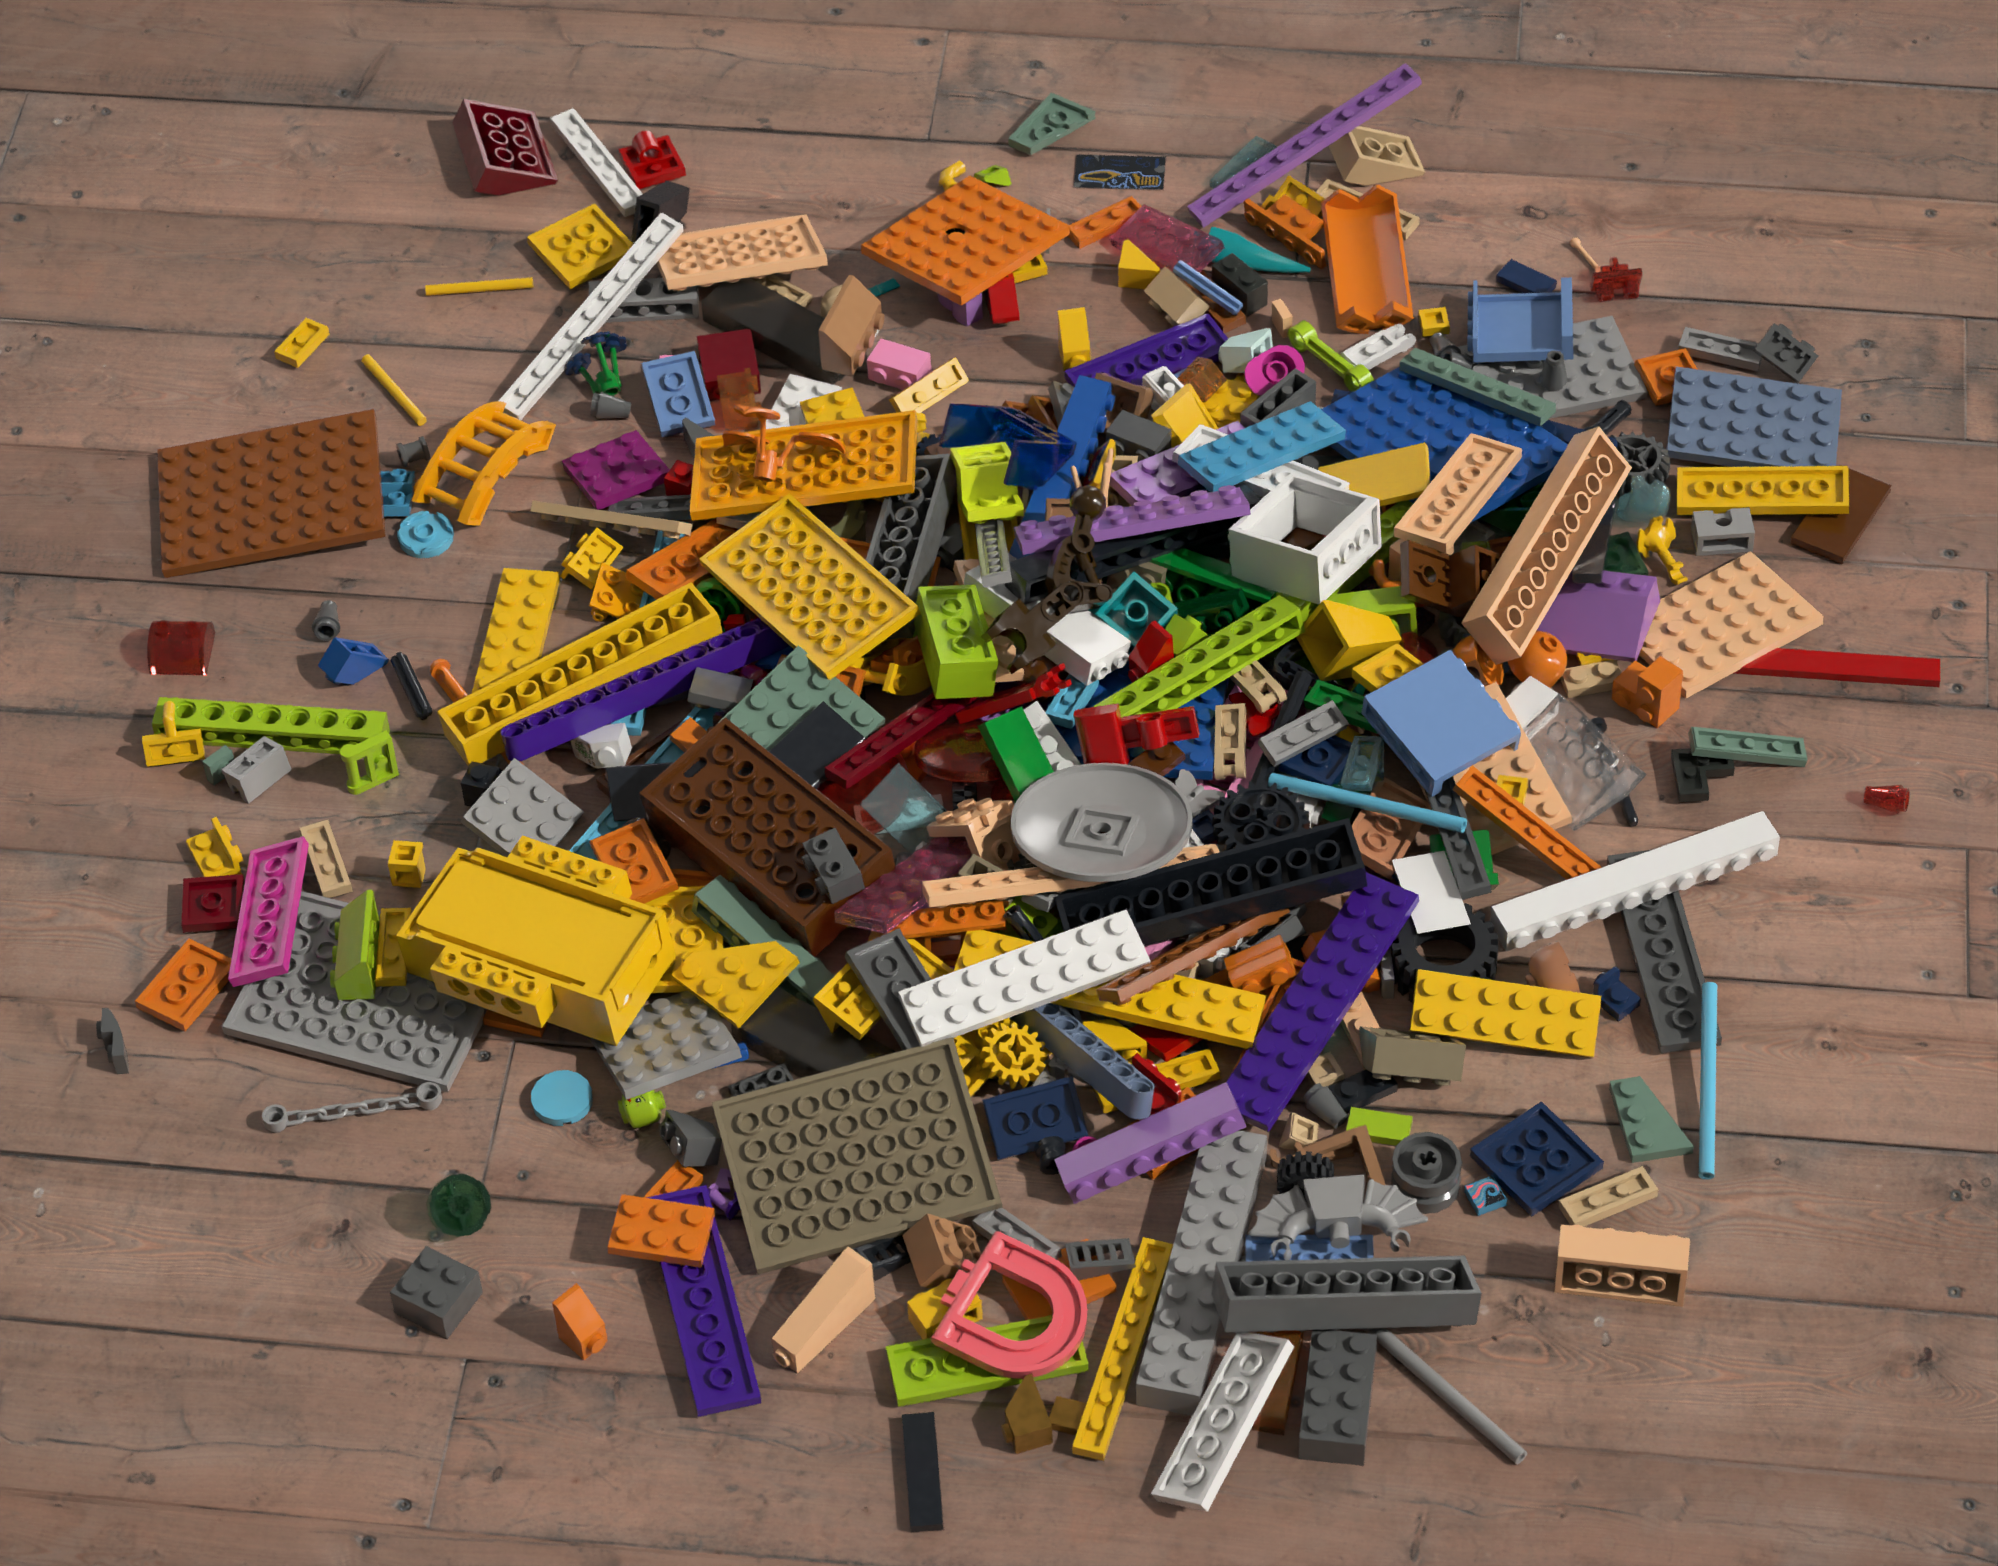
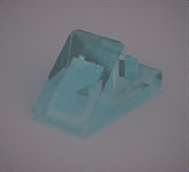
M1354 736L1340 783L1344 790L1372 791L1374 782H1383L1384 739L1378 736Z

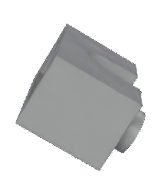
M1732 508L1726 511V513L1713 514V510L1693 512L1691 534L1696 556L1753 552L1755 530L1750 508ZM1727 538H1729L1727 541H1724V542H1720V541L1715 540V539H1727Z

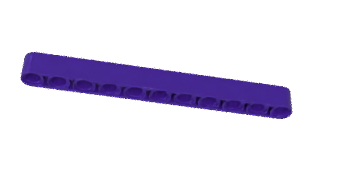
M757 618L506 725L500 732L506 756L510 761L514 758L518 761L526 760L687 691L691 688L697 667L729 673L788 647L789 644L760 618Z

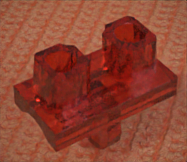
M1610 257L1609 265L1600 266L1601 272L1593 273L1590 288L1591 292H1596L1599 302L1613 300L1614 289H1622L1624 299L1638 298L1643 276L1642 268L1628 269V264H1619L1617 257Z

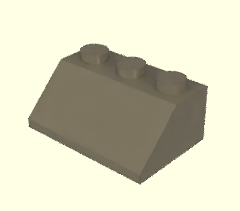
M1360 1026L1359 1036L1363 1068L1373 1073L1372 1077L1391 1080L1392 1075L1403 1076L1402 1080L1416 1083L1421 1082V1078L1432 1079V1083L1438 1085H1450L1451 1081L1461 1082L1466 1049L1464 1043L1452 1037Z

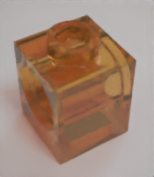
M1197 357L1177 378L1183 385L1190 383L1200 400L1204 403L1227 380L1212 360Z

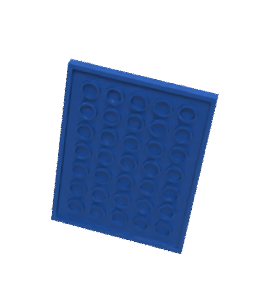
M1400 367L1321 409L1346 430L1344 440L1329 446L1349 460L1425 442L1429 448L1430 483L1470 433L1522 448V458L1471 522L1547 480L1568 446L1567 443L1538 425L1400 371ZM1418 498L1410 499L1409 501L1414 504Z

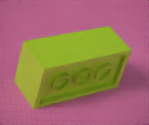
M976 585L918 587L916 605H918L921 614L914 618V625L935 699L993 696L998 658L993 641L991 640L986 643L981 637L987 631L988 625Z

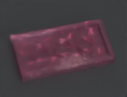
M1145 204L1109 238L1112 246L1122 250L1123 241L1129 239L1160 269L1166 266L1172 272L1176 263L1183 261L1200 273L1225 248L1222 240Z

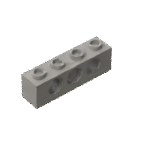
M663 278L642 279L605 323L699 318L698 285L687 287V289L682 291L667 289ZM589 281V295L601 281Z

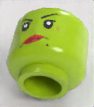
M655 1090L627 1100L622 1094V1100L618 1101L623 1122L625 1124L629 1123L633 1128H640L660 1121L662 1116L661 1110L666 1108L662 1092H655Z

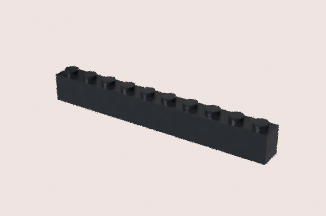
M1244 482L1234 485L1236 488L1239 487L1250 504V509L1262 499ZM1243 516L1094 542V547L1091 550L1097 565L1094 570L1098 579L1149 562L1153 558L1229 534V528ZM1055 549L1037 552L1009 562L1012 582L1005 583V587L1018 599L1020 598L1024 604L1037 601L1049 595L1045 581L1048 566ZM1072 559L1070 578L1078 582L1088 583L1085 574L1080 573L1076 561Z

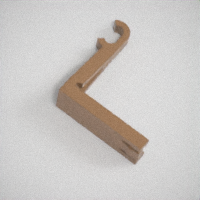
M1366 1125L1347 1130L1302 1147L1299 1142H1296L1294 1145L1295 1152L1301 1151L1302 1155H1306V1151H1311L1312 1156L1320 1153L1322 1158L1328 1157L1330 1160L1354 1157V1153L1358 1152L1368 1181L1373 1179L1375 1182L1386 1185ZM1271 1148V1164L1277 1169L1282 1158H1278L1276 1150Z

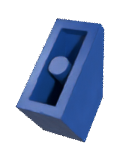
M334 637L318 666L326 673L325 677L330 682L337 685L341 683L354 685L387 665L389 659L372 643Z

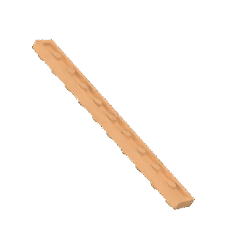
M1216 844L1183 848L1174 859L1160 868L1219 853L1220 851ZM1039 867L922 881V893L929 907L944 908L952 904H974L983 900H1004L1008 897L1034 896L1038 893L1052 891L1064 892L1068 889L1088 888L1107 882L1073 880L1054 875Z

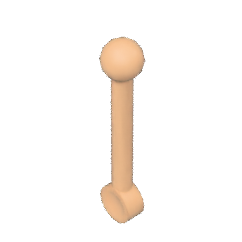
M1572 238L1570 241L1571 247L1577 248L1594 268L1596 277L1603 278L1606 269L1596 264L1580 245V239Z

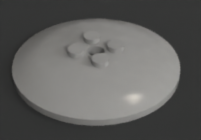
M1118 763L1082 764L1048 774L1030 785L1021 794L1014 805L1011 815L1013 840L1020 852L1030 862L1054 875L1088 882L1119 881L1152 872L1174 859L1186 846L1192 832V810L1183 792L1174 783L1150 770Z

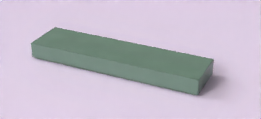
M1692 726L1688 732L1692 756L1805 767L1808 761L1803 738Z

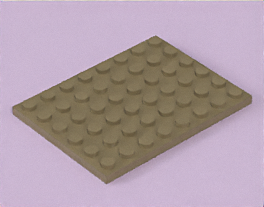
M953 1037L936 1041L923 1047L918 1046L712 1102L758 1275L843 1252L847 1247L854 1249L876 1240L901 1236L927 1213L950 1221H956L1003 1208Z

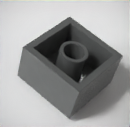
M425 1246L390 1291L395 1314L445 1339L449 1338L483 1293L479 1271L428 1246Z

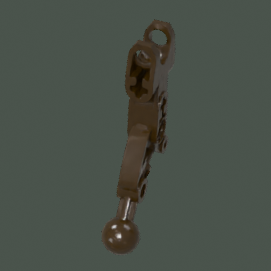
M1086 485L1079 487L1070 498V509L1076 517L1072 534L1056 546L1051 557L1045 581L1049 595L1031 610L1019 598L999 614L981 636L986 643L998 636L1007 637L1014 643L1016 656L1007 667L1011 674L1033 664L1057 644L1047 631L1069 612L1097 609L1112 598L1113 592L1111 587L1107 584L1099 583L1094 570L1097 565L1091 552L1094 547V538L1090 533L1094 520L1099 519L1106 509V498L1102 491L1095 486ZM1072 559L1076 561L1080 573L1085 574L1088 583L1078 582L1070 578ZM1064 593L1069 596L1070 601L1065 597ZM1052 607L1054 612L1049 615L1047 610Z

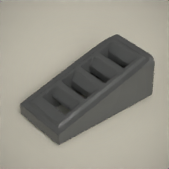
M1285 914L1279 918L1278 923L1264 926L1257 934L1247 939L1239 946L1238 951L1245 950L1277 935H1281L1286 943L1306 934V931L1296 915Z
M1129 1238L1079 1241L1065 1244L1071 1272L1078 1281L1136 1267ZM1122 1250L1124 1259H1118L1116 1251ZM1110 1253L1111 1260H1105L1104 1254ZM1097 1256L1098 1261H1092L1091 1257ZM1085 1258V1261L1079 1262V1259Z

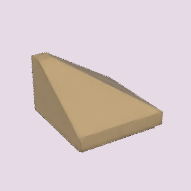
M1292 1112L1283 1131L1279 1147L1294 1149L1296 1142H1299L1302 1147L1317 1142L1319 1124Z

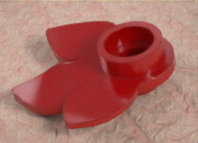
M1244 692L1229 695V700L1232 704L1245 703L1246 729H1248L1251 736L1266 733L1271 728L1272 721L1277 719L1281 710V704L1276 702L1270 705L1269 710L1260 713Z

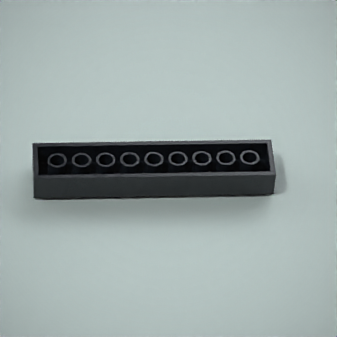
M1346 818L1159 868L1138 877L1111 881L1055 896V901L1063 932L1127 909L1143 945L1147 946L1367 887L1365 866L1350 820Z

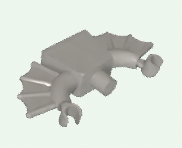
M1364 1175L1304 1179V1196L1298 1185H1295L1294 1188L1286 1193L1274 1194L1266 1208L1256 1211L1257 1223L1249 1231V1235L1254 1237L1280 1238L1271 1245L1273 1258H1275L1276 1252L1279 1249H1286L1283 1256L1284 1260H1290L1292 1253L1289 1245L1293 1244L1296 1237L1302 1232L1314 1229L1316 1237L1330 1238L1331 1246L1341 1249L1349 1245V1236L1361 1234L1362 1225L1378 1227L1386 1236H1390V1248L1392 1251L1398 1252L1399 1245L1395 1240H1403L1407 1247L1410 1244L1409 1233L1399 1228L1425 1223L1428 1221V1217L1418 1210L1416 1205L1417 1199L1402 1194L1397 1185H1382L1370 1179L1365 1195Z

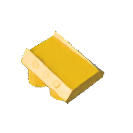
M1190 383L1185 384L1151 415L1154 423L1171 429L1172 447L1180 445L1199 424L1214 430L1218 429Z

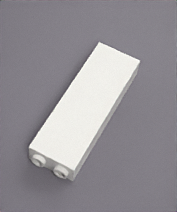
M1008 553L1009 562L1017 560L1015 557ZM980 565L965 573L964 585H976L983 611L994 619L1018 600L1005 587V584L983 588ZM1064 593L1065 597L1070 601L1069 596ZM1044 598L1025 605L1031 610ZM1052 607L1047 610V613L1050 615L1054 612ZM1088 610L1069 612L1047 631L1057 644L1045 656L1057 665L1064 662L1066 667L1064 670L1086 686L1103 679L1112 671L1122 668L1128 661L1131 641Z

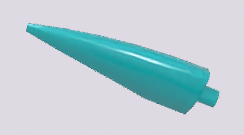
M1214 226L1211 227L1209 234L1197 231L1195 236V242L1205 244L1201 260L1216 263L1233 253L1255 271L1307 273L1311 271L1310 267L1273 253L1250 242L1237 233Z

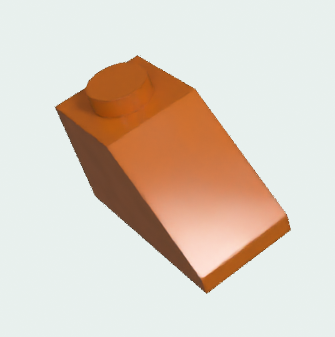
M577 1283L552 1302L559 1339L583 1360L587 1359L591 1354L598 1353L605 1343L608 1342L604 1321Z

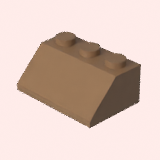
M848 275L818 330L822 369L853 377L857 367L862 366L865 352L873 346L877 330L882 329L885 315L881 311V301L852 275Z

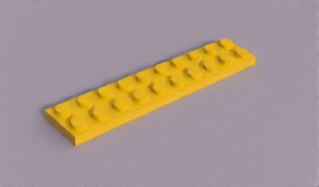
M985 930L967 931L954 971L1035 942ZM1174 974L1173 979L1152 985V990L1136 994L1131 997L1130 1002L1122 1005L1099 1001L1096 989L1111 981L1050 1003L1248 1049L1253 1047L1266 995Z

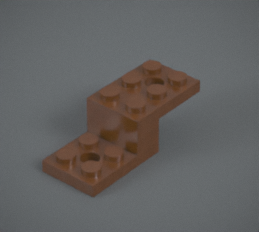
M1411 540L1400 543L1401 597L1464 619L1502 555L1477 545L1449 555Z

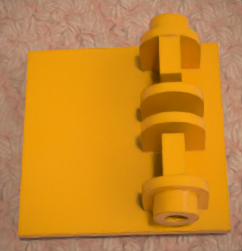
M601 563L589 606L592 607V618L595 621L601 622L609 614L620 619L639 609L643 590L626 579V572Z

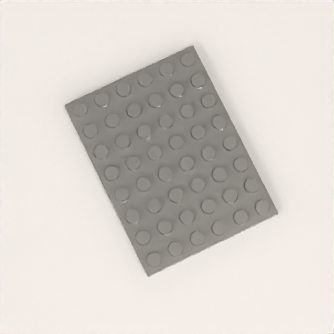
M301 891L288 973L245 984L222 1025L223 1033L417 1085L434 1082L439 1085L441 1091L448 1093L484 1022L483 1017L487 1009L440 993L436 990L433 981L410 974L408 971L406 986L376 987L375 999L338 1000L336 988H331L330 971L335 970L336 964H333L332 948L333 946H338L334 927L335 922H340L341 909L349 903Z

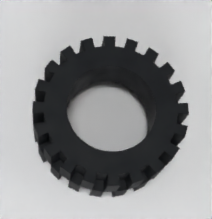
M1464 903L1470 925L1417 934L1410 915L1391 944L1394 984L1398 983V991L1402 996L1409 992V1001L1413 1003L1418 969L1495 980L1498 959L1497 932L1494 933V925L1491 920L1485 922V914L1479 910L1473 914L1472 906ZM1447 939L1464 944L1471 949L1472 954L1461 963L1446 966L1433 964L1425 960L1416 948L1427 941Z

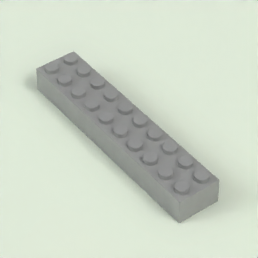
M1239 1130L1199 1148L1136 1382V1405L1193 1416L1207 1390L1223 1329L1211 1294L1216 1262H1240L1245 1238L1248 1233L1267 1159V1135Z

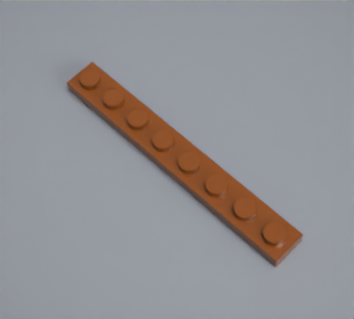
M1289 907L1211 928L1156 957L1150 963L1139 966L1096 989L1099 1001L1113 1002L1114 1005L1126 1004L1131 1001L1132 996L1152 990V985L1173 979L1174 974L1179 971L1194 968L1197 961L1216 956V951L1222 948L1235 946L1238 943L1237 940L1242 937L1253 936L1259 932V928L1278 923L1280 917L1290 912Z

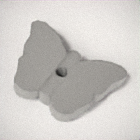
M1185 769L1180 770L1179 777L1175 781V785L1183 792L1190 804L1192 818L1206 810L1212 809L1215 805H1219V798L1225 797L1221 791L1204 790L1202 785L1197 786L1194 776Z

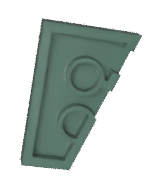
M1051 92L1008 138L1009 146L1032 155L1094 120L1095 111Z
M1640 1076L1610 1081L1609 1090L1632 1163L1693 1154V1144Z

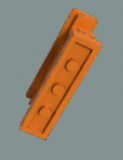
M992 900L974 904L949 905L944 908L932 907L883 913V933L885 935L899 928L906 939L916 940L945 964L955 966L967 931L985 930L991 932L1006 930V920L1003 917L1005 913L1002 900ZM960 935V939L931 943V938Z

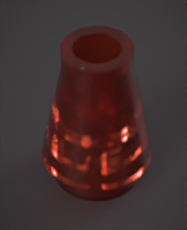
M1903 785L1866 786L1864 792L1865 804H1871L1896 814L1900 811L1906 812L1908 809L1910 790L1903 788Z

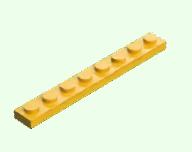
M1142 1238L1135 1259L1136 1267L1132 1268L1072 1446V1454L1101 1461L1105 1459L1164 1282L1173 1248L1171 1243Z

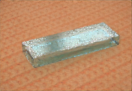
M1255 136L1210 179V187L1216 188L1278 146Z

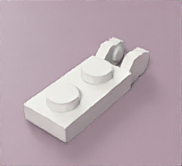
M1395 324V326L1386 330L1383 329L1343 351L1341 356L1353 366L1362 364L1370 370L1396 354L1410 349L1416 342V337L1411 333L1404 336L1405 327L1401 324Z

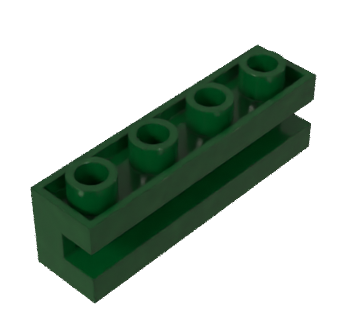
M1242 587L1172 603L1178 608V616L1185 619L1189 615L1202 623L1200 629L1208 637L1252 612Z

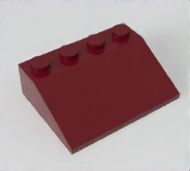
M463 99L452 124L475 192L499 196L557 183L558 179L534 111Z

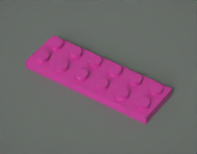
M304 836L250 851L228 980L233 987L288 973L309 843Z

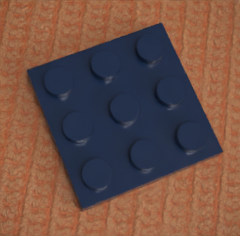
M1542 1101L1470 1148V1157L1489 1176H1494L1497 1183L1531 1217L1602 1170L1604 1161Z

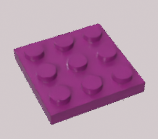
M637 430L625 433L618 438L600 443L596 447L576 453L562 460L565 472L596 510L603 509L663 484L664 477L670 470Z

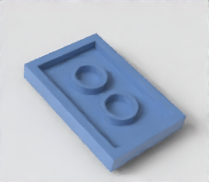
M695 351L642 363L643 374L661 437L683 433L682 420L685 417L702 428L715 425V418Z

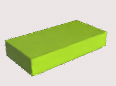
M1351 1107L1346 1131L1366 1125L1371 1142L1397 1146L1404 1138L1410 1136L1413 1116Z

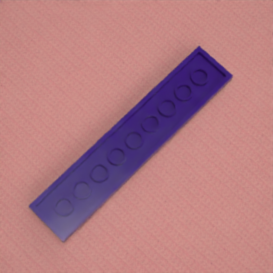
M1366 872L1367 887L1353 890L1254 1039L1253 1047L1248 1048L1227 1080V1084L1235 1098L1244 1122L1264 1131H1270L1418 905V894Z

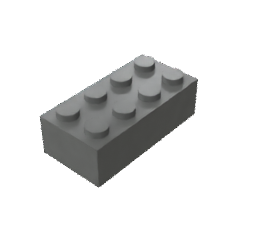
M1326 1329L1312 1330L1299 1436V1459L1364 1466L1376 1361V1334Z

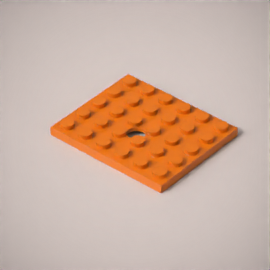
M969 175L861 244V254L962 306L1070 234V225ZM953 228H959L964 230L965 233L963 234L961 232H952L948 235L946 231Z

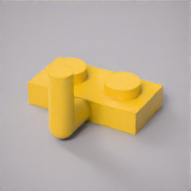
M166 701L163 705L165 733L142 736L147 767L205 759L201 728L177 731L175 725V704L172 701Z

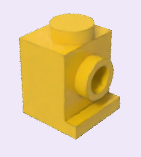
M393 840L388 860L392 886L422 887L426 871L422 852L423 842Z

